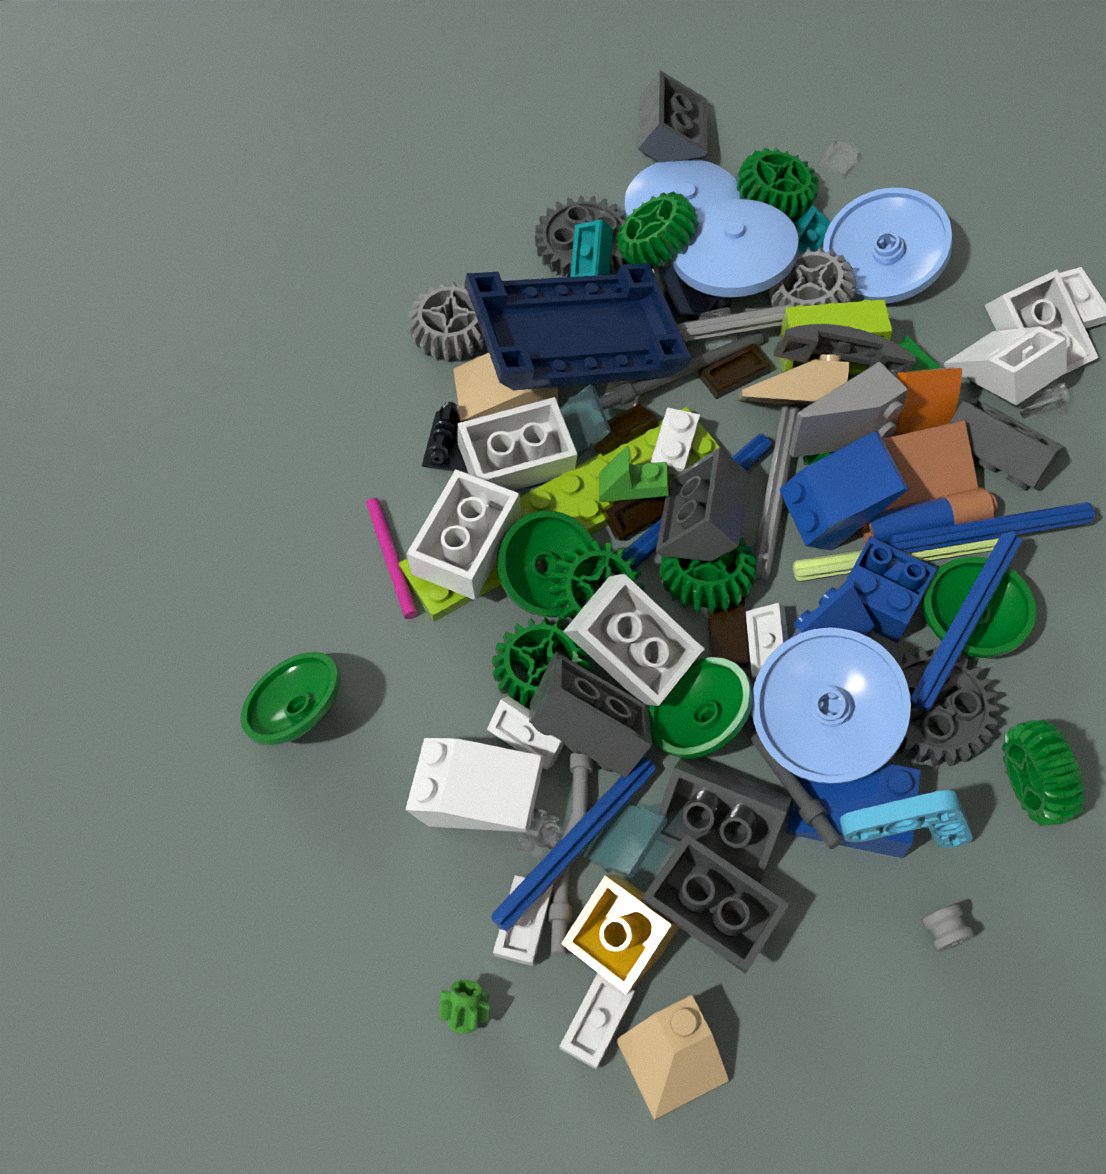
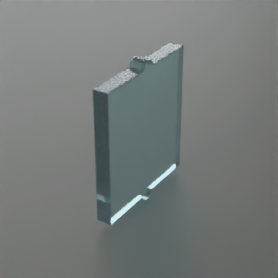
M589 384L576 396H570L568 402L560 408L576 449L577 458L587 450L592 451L596 443L611 433L595 386Z
M626 804L592 841L583 857L586 861L602 866L607 873L615 871L633 878L668 820L664 816L649 812L643 805L637 808Z

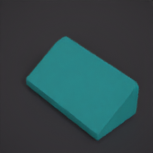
M813 205L800 218H797L794 223L798 233V253L800 254L805 253L808 247L812 252H816L822 247L825 234L831 223Z
M603 219L575 224L570 277L610 274L613 229Z

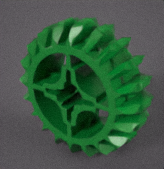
M764 148L762 152L755 150L752 155H748L746 160L743 161L742 167H740L737 174L736 190L740 192L739 199L766 203L779 209L792 220L793 217L800 218L812 206L818 194L817 190L819 187L817 183L819 179L814 176L815 170L808 168L807 161L799 160V155L792 156L788 150L784 153L780 152L778 148H775L773 151Z
M674 191L668 194L663 192L658 197L652 196L646 203L642 202L639 208L633 209V213L625 217V223L619 227L620 232L616 236L619 252L629 264L649 263L652 269L656 264L663 266L666 260H673L674 255L682 253V248L691 243L690 238L697 233L695 229L699 223L695 208L681 193L676 194Z
M740 538L739 546L734 551L724 554L713 561L662 556L660 576L662 577L665 591L670 592L672 601L681 600L683 608L694 605L696 612L701 608H708L712 614L715 607H720L727 611L730 603L739 606L742 597L748 598L751 588L756 582L757 562L756 558L753 557L752 547L746 546L744 538ZM688 564L689 568L684 571L682 568ZM732 567L734 572L730 575L727 570Z
M594 540L589 543L588 548L584 543H579L575 546V551L568 549L563 554L565 560L559 559L555 562L554 566L559 572H552L549 579L558 585L551 586L548 589V593L558 595V599L551 603L552 608L561 606L563 612L558 616V620L562 621L569 617L572 622L583 609L576 602L572 592L582 598L584 607L594 595L593 591L595 589L592 590L591 585L596 582L601 587L610 576V571L614 575L625 574L642 591L645 585L635 582V579L642 575V571L636 570L632 572L630 566L634 564L635 559L629 558L624 561L622 559L624 549L619 548L615 553H612L611 542H606L600 549L598 541ZM597 563L596 569L591 572L590 576H573L578 565Z
M530 617L528 627L526 628L516 623L514 627L515 634L505 631L503 635L505 643H497L496 653L498 655L492 658L493 667L496 668L493 671V678L496 682H499V692L501 694L508 693L507 696L515 701L520 700L519 703L526 708L529 707L550 660L555 654L556 648L564 652L569 660L591 672V664L587 662L590 656L563 632V623L560 619L553 626H550L549 620L544 617L540 625H535V621ZM513 664L520 666L521 670L527 673V683L521 681L512 671Z
M1045 719L1026 721L1009 728L1008 733L1004 736L1005 743L1002 746L1005 754L1003 761L1007 769L1005 773L1009 777L1010 785L1015 792L1016 798L1020 801L1022 809L1027 810L1029 818L1032 821H1036L1040 826L1060 825L1069 822L1070 819L1077 818V814L1082 813V804L1085 803V796L1082 792L1085 790V785L1081 780L1083 772L1078 768V758L1074 757L1071 751L1072 745L1066 743L1064 734L1061 731H1057V727L1053 723H1048Z

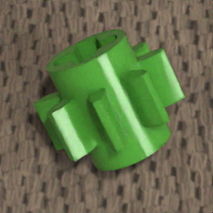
M458 980L454 982L451 986V992L447 990L441 991L439 1019L441 1021L447 1020V1026L453 1032L460 1034L474 1032L477 1029L478 1021L482 1023L488 1022L490 1004L488 1003L489 993H482V987L472 980Z

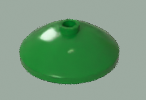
M552 510L536 511L514 522L503 535L497 552V572L500 583L508 597L521 609L533 615L542 617L559 616L563 612L562 607H551V603L558 599V595L548 593V589L551 586L558 584L552 582L549 576L552 572H559L554 564L559 559L565 560L563 554L568 549L575 551V546L579 543H584L588 548L589 543L594 541L590 533L573 517ZM537 561L544 563L545 570L543 573L537 570ZM597 563L578 565L573 576H590L591 572L596 569ZM596 582L591 585L592 590L595 589ZM572 592L578 605H583L582 598Z
M977 556L961 557L945 563L935 571L923 594V611L929 627L941 641L988 558ZM1010 567L1007 569L962 654L979 658L1002 656L1018 648L1032 631L1036 619V604L1033 594L1024 579Z
M306 652L290 657L269 670L255 684L243 704L241 727L245 734L258 744L276 745L295 740L313 729L327 715L337 698L341 683V674L337 664L324 653Z
M717 657L695 660L659 706H649L652 739L664 752L679 758H697L722 748L739 733L750 714L753 703V690L749 678L737 664L730 660Z

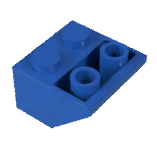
M870 536L846 581H849L854 586L874 624L873 631L898 643L937 568Z
M846 581L837 590L834 587L830 588L820 599V606L813 612L806 610L793 625L796 630L792 637L813 629L842 628L861 633L870 638L874 629V624L854 586L849 581Z

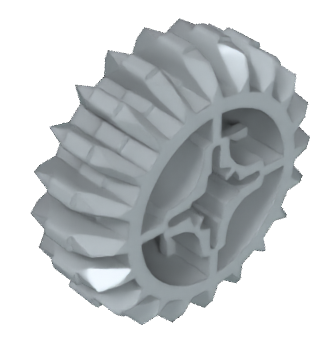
M808 247L805 253H798L796 263L790 273L778 284L769 288L768 292L772 307L788 304L809 306L846 303L854 299L856 279L853 276L852 266L850 263H846L843 255L836 256L833 249L825 253L822 247L816 252H812ZM836 282L833 289L829 292L828 290L831 289L830 285Z
M441 282L439 289L435 290L429 286L428 294L419 293L418 301L412 302L411 311H409L408 329L416 347L421 348L424 355L431 353L434 360L444 356L447 362L450 357L456 356L461 361L463 354L473 357L474 349L483 350L485 340L465 284L462 287H458L453 282L451 286L445 287Z

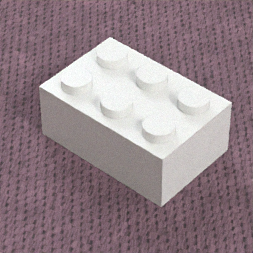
M555 397L458 423V446L469 475L514 491L550 481L563 473L575 470L577 452Z
M455 469L407 552L411 574L476 600L497 561L498 547L503 535L522 516L519 493Z
M625 574L609 576L563 631L628 692L645 705L659 706L704 650L698 642Z

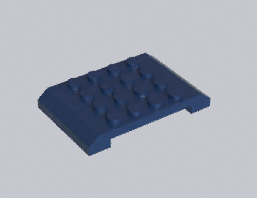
M649 263L620 265L618 273L612 275L502 281L499 272L467 273L465 285L499 383L513 391L665 378L687 368L690 363L691 355Z

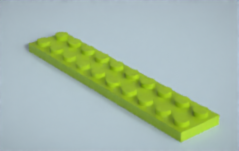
M687 407L681 409L682 411L691 412ZM663 420L658 422V427L648 430L645 434L626 444H622L614 451L604 456L600 453L576 466L575 470L563 473L521 496L522 516L520 518L536 511L552 510L573 517L587 529L590 535L607 526L608 523L601 509L615 501H599V473L627 446L630 449L632 465L651 463ZM700 422L686 468L719 448V445ZM668 473V480L675 475ZM408 558L398 563L409 585L434 622L473 600L412 575ZM497 561L477 598L501 585L497 572Z

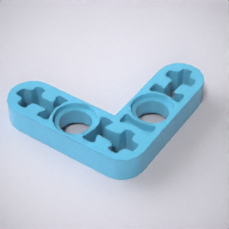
M951 790L935 791L846 813L840 818L844 840L847 842H863L925 827L929 828L937 846L941 848L959 847L973 840L968 818L955 791Z

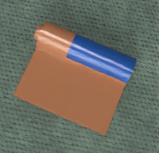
M965 420L883 439L909 490L861 527L865 544L870 536L890 545L889 540L893 534L994 517L998 508L997 501L992 493H989L984 488H978Z

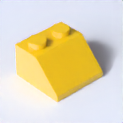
M619 874L605 875L561 944L622 992L628 994L660 958L679 927L641 901L645 893Z

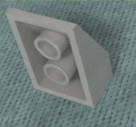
M880 362L876 363L797 413L789 454L792 457L836 452L874 431L879 432L882 439L891 437L897 429L896 423L904 409L903 403L908 389Z

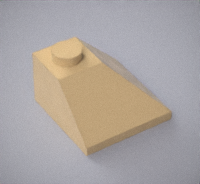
M693 995L654 1013L616 1039L653 1120L729 1082L713 1035Z

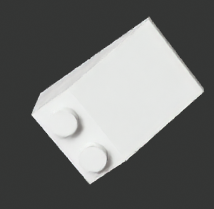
M1054 270L984 305L996 331L1042 327L1065 338L1067 352L1066 373L1099 358L1058 270Z
M424 738L405 810L428 827L529 832L545 758L542 755L457 738Z

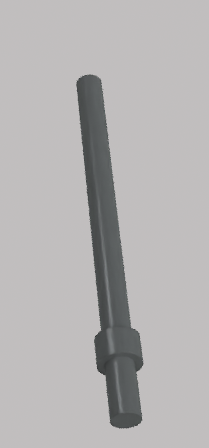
M757 331L690 360L687 368L670 377L642 379L633 384L626 382L615 387L613 392L594 399L593 406L597 412H600L617 404L623 406L633 402L638 395L705 368L753 343L755 346L764 342L763 335Z
M749 714L747 721L742 727L743 731L799 806V814L809 827L813 826L829 849L836 848L843 840L826 818L827 811L818 799L813 800L793 773L781 766L769 754L757 734L753 717Z

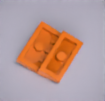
M950 367L898 372V380L908 391L903 403L904 409L896 423L897 429L891 437L949 424L958 405L962 368Z

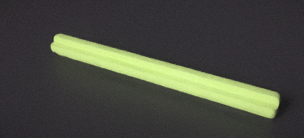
M999 538L906 554L921 561H929L991 551ZM862 550L796 560L793 563L794 577L797 581L850 573Z

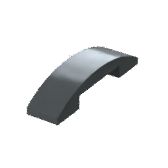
M809 324L786 329L774 349L775 357L805 363L811 353L817 355H839L842 360L869 365V368L880 362L897 379L898 372H908L916 362L913 354L890 340L864 330L832 324Z

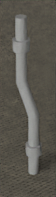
M574 752L570 755V772L573 773V807L562 839L588 812V774L592 772L593 759L583 753L577 754ZM569 867L553 883V901L548 906V923L552 924L551 955L554 956L567 955V948L561 943L567 935L568 925L572 923V906L568 904Z

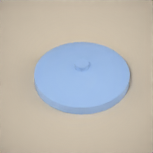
M686 159L673 162H658L644 169L630 183L625 196L626 217L633 213V209L639 208L642 202L646 203L652 196L658 197L663 192L666 194L672 191L676 194L681 193L691 202L695 210L711 203L739 199L740 192L736 190L737 180L725 169L704 160Z
M908 188L879 189L854 199L840 210L827 229L823 250L827 253L833 249L836 256L843 255L846 263H850L852 266L853 276L856 279L854 299L860 301L885 299V303L898 302L924 291L942 274L952 252L951 224L940 204L922 192Z
M746 199L723 200L708 204L695 211L699 223L695 229L697 233L690 238L691 243L682 248V253L674 255L672 260L673 267L678 276L690 287L700 292L719 297L753 295L775 286L790 273L798 256V233L789 217L771 205Z
M819 628L800 633L788 639L767 658L754 684L752 716L762 744L781 766L809 781L823 784H843L857 781L873 774L888 763L896 754L909 727L911 715L910 693L900 666L893 656L879 643L852 630Z

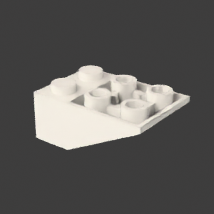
M1042 327L992 331L944 362V367L962 368V377L1010 403L1018 405L1067 372L1066 339Z

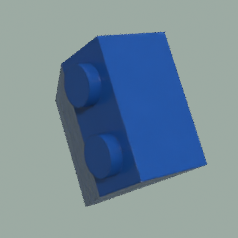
M877 431L803 468L779 489L805 546L827 550L835 549L909 490L880 433Z
M886 763L878 771L863 779L843 784L817 783L795 775L813 800L818 799L827 811L826 818L843 840L840 844L841 846L903 858L912 846L914 830L863 842H847L844 840L840 818L846 813L918 796L921 770ZM792 798L786 834L824 842L813 826L809 827L799 814L800 808Z

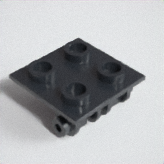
M657 266L656 269L679 315L708 318L730 315L727 310L731 307V297H719L700 292L686 284L673 267Z
M445 402L440 407L439 412L436 411L422 467L455 471L456 469L468 473L458 446V423L464 421H461L459 410L454 402Z

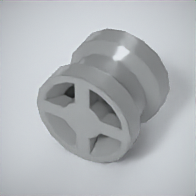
M959 904L936 911L922 920L925 928L931 930L935 937L933 944L937 952L960 945L975 936L971 927L964 924L962 920L963 911Z

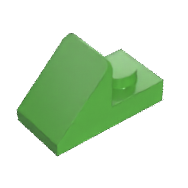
M629 446L625 447L599 473L600 502L669 496L667 461L632 465Z

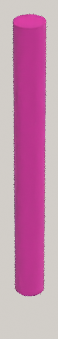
M371 498L366 502L398 601L404 618L412 619L418 615L406 577L398 564L400 560L378 498Z

